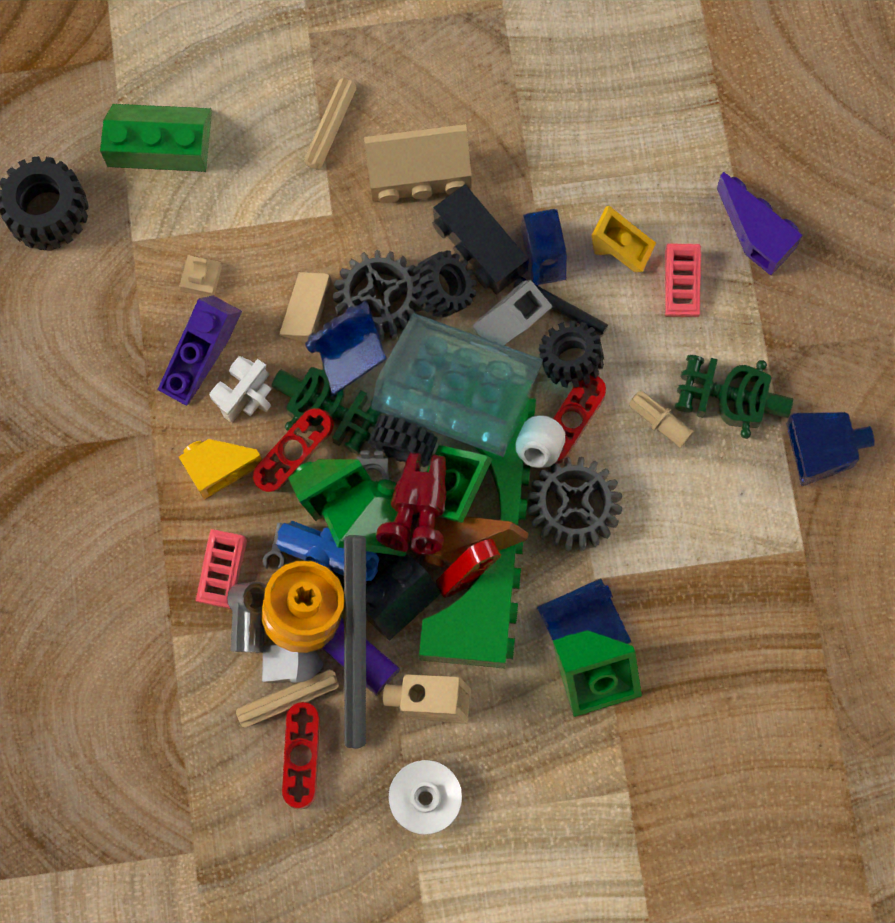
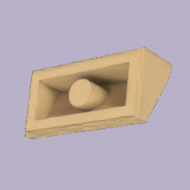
M298 273L280 336L313 344L332 283L329 274Z

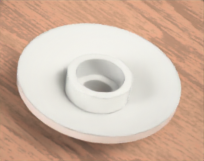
M421 760L410 763L396 774L389 789L391 812L401 826L413 833L427 835L440 832L455 820L460 811L462 802L460 784L453 772L438 762ZM422 792H429L433 796V800L429 805H422L419 802V795Z

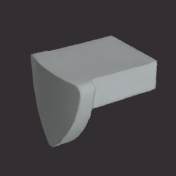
M277 645L264 646L262 682L271 684L304 682L313 678L322 669L323 662L315 650L308 653L290 652Z

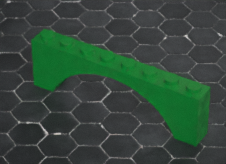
M447 379L443 412L444 423L456 429L467 438L480 454L492 458L489 470L499 497L500 520L513 522L518 526V520H526L527 499H520L521 486H529L530 465H523L524 461L519 458L516 452V440L524 422L535 416L536 399L529 398L530 387ZM524 541L499 550L501 557L487 571L481 574L475 584L459 600L441 612L422 620L419 650L420 661L505 669L506 659L513 660L515 638H509L508 631L509 624H516L518 603L511 602L512 589L520 588L521 568H515L514 564L515 554H523Z

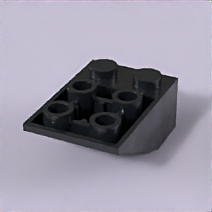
M407 552L405 556L376 553L380 559L377 567L378 572L372 581H366V619L389 641L441 594L429 573ZM333 572L338 577L344 591V576Z

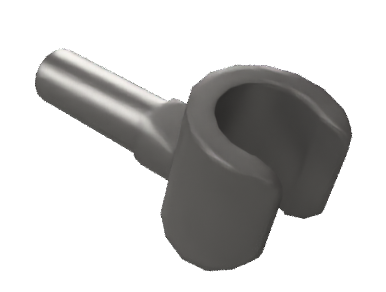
M277 523L272 550L264 555L263 565L266 569H268L269 559L273 555H278L280 558L279 569L286 565V558L276 545L278 531L284 523Z

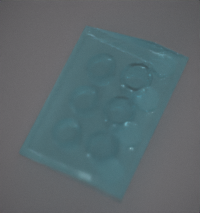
M413 313L377 378L371 409L393 415L396 418H404L407 422L411 423L412 421L420 427L504 457L517 429L543 359Z

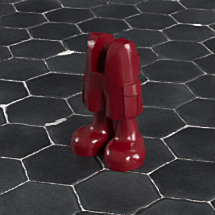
M409 454L402 476L394 488L395 491L391 502L393 509L398 512L394 522L382 523L376 532V539L382 545L397 551H408L413 515L420 513L419 524L414 530L411 545L413 550L418 554H433L442 549L444 536L439 530L435 529V518L443 515L447 496L445 486L446 459L444 456L433 455L429 472H422L421 454Z

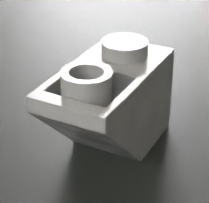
M531 280L523 281L476 321L472 327L490 349L495 352L528 329L553 306Z

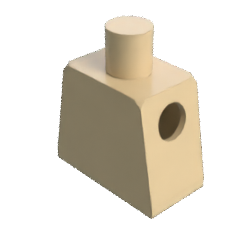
M404 675L402 685H385L383 703L384 706L400 707V711L413 719L468 724L471 688L460 677ZM425 694L424 699L419 702L420 697Z

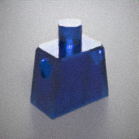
M550 209L524 214L520 227L526 256L529 259L528 265L532 282L536 285L566 280L567 252L558 210ZM549 259L555 261L551 265H542L544 261Z
M846 412L791 414L786 423L801 486L853 468L859 461L858 449L873 447L875 444L871 426L853 429L849 414Z

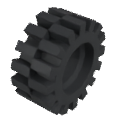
M448 250L438 252L419 262V266L413 270V273L416 275L411 277V283L417 284L416 287L412 288L413 294L419 293L420 298L416 300L418 304L425 303L424 311L427 313L433 311L432 316L439 317L442 315V318L467 308V306L472 304L473 300L471 298L475 297L477 292L471 289L477 286L476 280H471L470 276L474 275L472 269L467 271L465 268L469 263L465 259L459 261L461 255L457 253L451 255V251ZM439 274L446 280L449 286V294L442 288Z
M570 321V327H565L563 322L558 324V331L553 327L549 329L550 337L544 335L541 339L542 344H539V355L547 378L551 377L552 383L557 385L560 381L562 387L568 388L569 382H572L573 387L576 388L580 387L578 381L583 380L586 385L591 382L590 375L594 378L599 375L598 369H603V360L605 359L600 337L596 334V330L593 327L588 329L587 324L583 322L577 327L576 321ZM571 348H580L585 351L581 357L572 361L559 359V356L564 351Z
M380 415L369 444H371L372 448H376L377 451H383L385 456L393 457L399 462L404 461L406 463L410 453H420L421 466L426 467L438 438L432 432H428L426 428L418 427L412 421L411 423L407 422L406 419L401 417L397 419L393 415Z

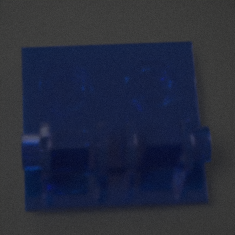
M366 301L356 307L350 306L347 308L344 314L334 317L331 323H326L323 326V330L310 334L308 341L305 342L309 352L320 353L331 391L334 395L386 360Z
M601 578L537 607L552 641L588 630L626 644L632 643L611 598H613L611 590L608 585H604Z

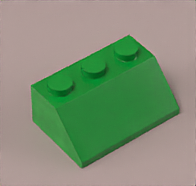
M112 104L103 120L100 146L102 157L107 167L206 172L212 109Z

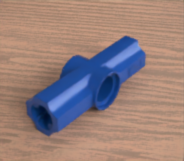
M295 521L284 523L281 526L276 543L280 551L305 561H314L329 568L332 572L344 576V548L337 547L329 528H324L321 532ZM366 551V581H372L378 572L377 567L380 559L375 552Z

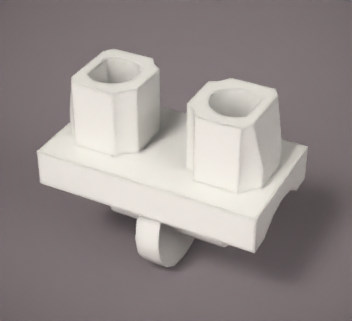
M238 356L229 370L232 376L240 380L234 390L220 381L209 394L211 400L220 408L223 417L233 423L242 410L251 416L257 408L267 412L271 407V404L265 399L271 388L264 383L269 373L265 370L266 364L259 359L253 363L248 359Z

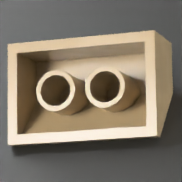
M466 124L364 137L372 202L393 203L398 201L399 198L406 197L425 199L432 196V194L445 192L451 195L464 184L469 189H472Z

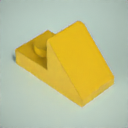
M611 206L605 207L591 235L594 254H611L633 272H643L656 245L655 241Z

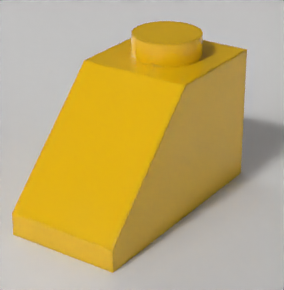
M207 439L204 442H193L183 450L184 454L179 456L181 463L204 500L252 472L262 460L257 449Z

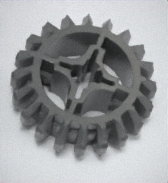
M377 249L374 252L375 258L369 259L368 255L363 252L361 254V263L351 258L349 261L351 270L341 269L340 275L343 279L336 280L334 283L335 289L338 291L333 294V300L339 303L335 310L337 315H343L341 319L344 326L352 324L351 330L353 334L356 335L364 329L365 339L369 340L373 333H377L378 340L382 342L385 338L384 333L390 332V336L396 339L397 328L407 333L410 330L407 321L417 323L419 317L416 312L423 311L424 303L418 304L416 300L420 298L419 293L413 294L412 288L417 286V284L411 283V277L415 276V273H413L415 266L410 265L406 267L407 260L404 256L395 262L392 251L387 254L386 258H381V253ZM378 274L389 275L396 279L384 280ZM367 278V287L359 291L357 296L352 297L356 286L363 279ZM374 285H376L378 292H382V296L384 295V306L381 300L376 299V295L374 296ZM407 294L404 304L392 314L390 307L393 302L399 300L401 295ZM359 310H362L363 312L375 311L380 315V317H371L363 314Z
M565 457L563 468L555 462L550 466L553 474L542 469L539 476L543 481L533 480L531 485L537 492L528 494V501L535 504L528 507V514L538 516L532 521L533 528L545 526L541 531L540 537L546 539L553 534L552 546L554 547L559 545L561 539L565 540L566 551H571L573 542H578L580 551L586 550L587 539H589L594 547L598 546L600 541L597 533L603 538L608 539L611 532L607 526L613 528L618 526L619 520L613 515H620L623 509L622 506L615 504L622 499V493L611 492L617 487V480L613 479L606 482L609 470L605 468L599 474L595 472L598 465L596 461H592L589 468L584 467V457L578 458L577 465H572L570 457ZM569 479L585 481L582 486L576 488L567 485L565 482H560ZM551 489L556 493V498L561 503V507L553 518L546 506V497ZM596 490L601 495L604 512L600 518L593 514L594 509L589 504V500ZM583 497L581 509L577 510L576 507L575 510L568 509L570 498H573L574 501L575 498L580 500ZM570 520H579L584 525L589 524L590 526L581 529H571L562 525H565Z

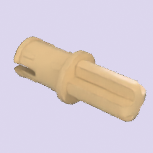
M639 391L631 399L629 407L652 425L651 429L653 431L659 430L678 445L679 448H682L694 433L692 429L690 430L670 413V408H663L645 392Z

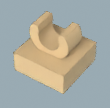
M188 255L179 285L181 291L203 296L215 295L222 270L221 262Z

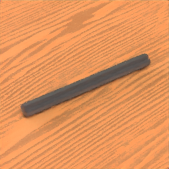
M349 535L344 538V744L347 748L354 749L361 748L366 744V538L362 535Z

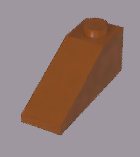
M438 517L435 518V529L439 530L444 536L442 549L433 554H418L413 548H411V552L423 559L422 564L435 569H443L444 565H452L468 548L481 541L493 539L498 550H502L526 541L529 533L509 521L465 517L463 523Z

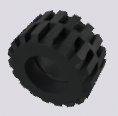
M39 156L32 157V162L26 163L24 159L18 162L20 167L17 169L13 167L8 169L6 172L9 177L7 179L2 177L0 180V187L2 188L0 190V215L10 232L19 242L23 241L25 246L33 248L36 244L39 250H47V245H52L53 249L61 247L60 242L65 240L68 244L73 241L71 235L74 232L78 235L81 233L83 228L80 222H87L88 215L85 210H89L86 194L72 169L69 170L62 161L56 164L54 158L47 156L45 161H41ZM46 192L60 195L57 204L49 212L40 215L26 213L28 204L37 195Z

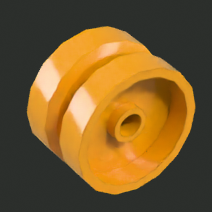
M295 561L283 565L272 574L265 588L262 605V623L266 634L277 646L290 652L308 653L322 648L333 639L339 627L344 609V591L338 577L329 568L314 561Z

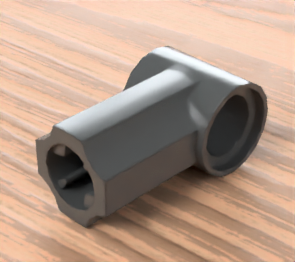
M237 583L228 592V605L232 610V652L263 653L265 628L262 623V605L266 588L264 583ZM248 591L251 592L253 598L250 606L246 600Z

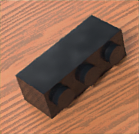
M466 184L433 207L434 221L432 224L442 238L448 237L455 245L453 247L454 252L461 255V261L465 259L476 270L474 272L476 279L485 289L490 287L495 294H498L517 280L519 276L528 271L529 259Z

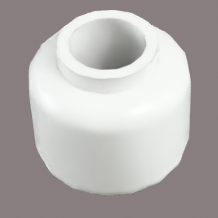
M539 415L529 418L524 422L516 440V452L519 458L532 467L544 468L551 466L560 456L565 443V431L556 420L548 416Z

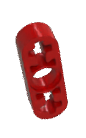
M590 375L591 382L586 385L583 380L578 381L580 387L572 388L553 418L565 431V443L556 461L558 464L564 462V458L568 457L604 401L606 385L599 376L594 378ZM591 385L597 387L596 394L598 396L591 395L584 408L579 404L583 399L585 391L582 387L589 388ZM566 412H577L582 418V423L576 428L566 427L562 422V416Z
M310 409L306 411L255 467L253 472L255 485L266 492L280 490L289 481L288 477L293 475L295 470L304 464L330 436L334 428L332 416L323 409ZM322 416L324 420L321 425L325 429L323 432H312L308 438L314 442L310 446L303 436L297 434V431L300 429L302 433H307L312 427V423L309 421L310 418H320ZM291 440L298 441L303 448L301 457L295 461L288 459L284 452L285 445ZM277 455L283 464L290 466V469L287 471L285 467H281L275 474V478L278 480L276 484L274 482L265 484L263 480L266 478V475L263 471L265 468L272 470L280 463L273 459Z
M493 539L481 541L468 548L436 580L444 598L466 590L501 557Z
M306 702L294 704L286 715L282 796L285 802L294 809H305L316 798L320 716L316 708ZM301 710H306L308 716L313 717V722L306 723L305 728L306 736L313 735L312 741L303 738L292 740V734L300 736V726L297 722H293V719L300 716ZM301 745L307 746L311 750V760L304 766L295 765L291 760L293 749ZM290 770L298 773L311 771L310 778L303 776L302 784L305 789L309 790V795L303 796L301 802H296V798L293 795H289L290 789H295L297 786V776L289 777Z

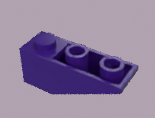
M723 172L719 178L717 191L742 249L747 257L772 276L798 247L802 234L799 233V229L792 221L782 219L773 212L771 205L766 200L756 198L747 191L745 184L740 179L730 177Z
M214 295L199 298L157 390L188 406L228 343L242 311Z

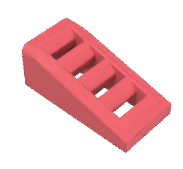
M670 243L666 245L665 317L700 316V244ZM674 260H691V261H674ZM673 271H692V275H673ZM673 285H692V290L673 289ZM673 298L692 299V304H673Z
M214 529L210 530L196 602L230 609L227 596L231 587L238 582L247 546L245 536ZM218 545L234 546L235 549L234 552L220 550ZM215 558L232 561L231 567L215 564ZM212 572L229 575L228 581L210 577ZM208 586L226 589L225 596L207 592Z

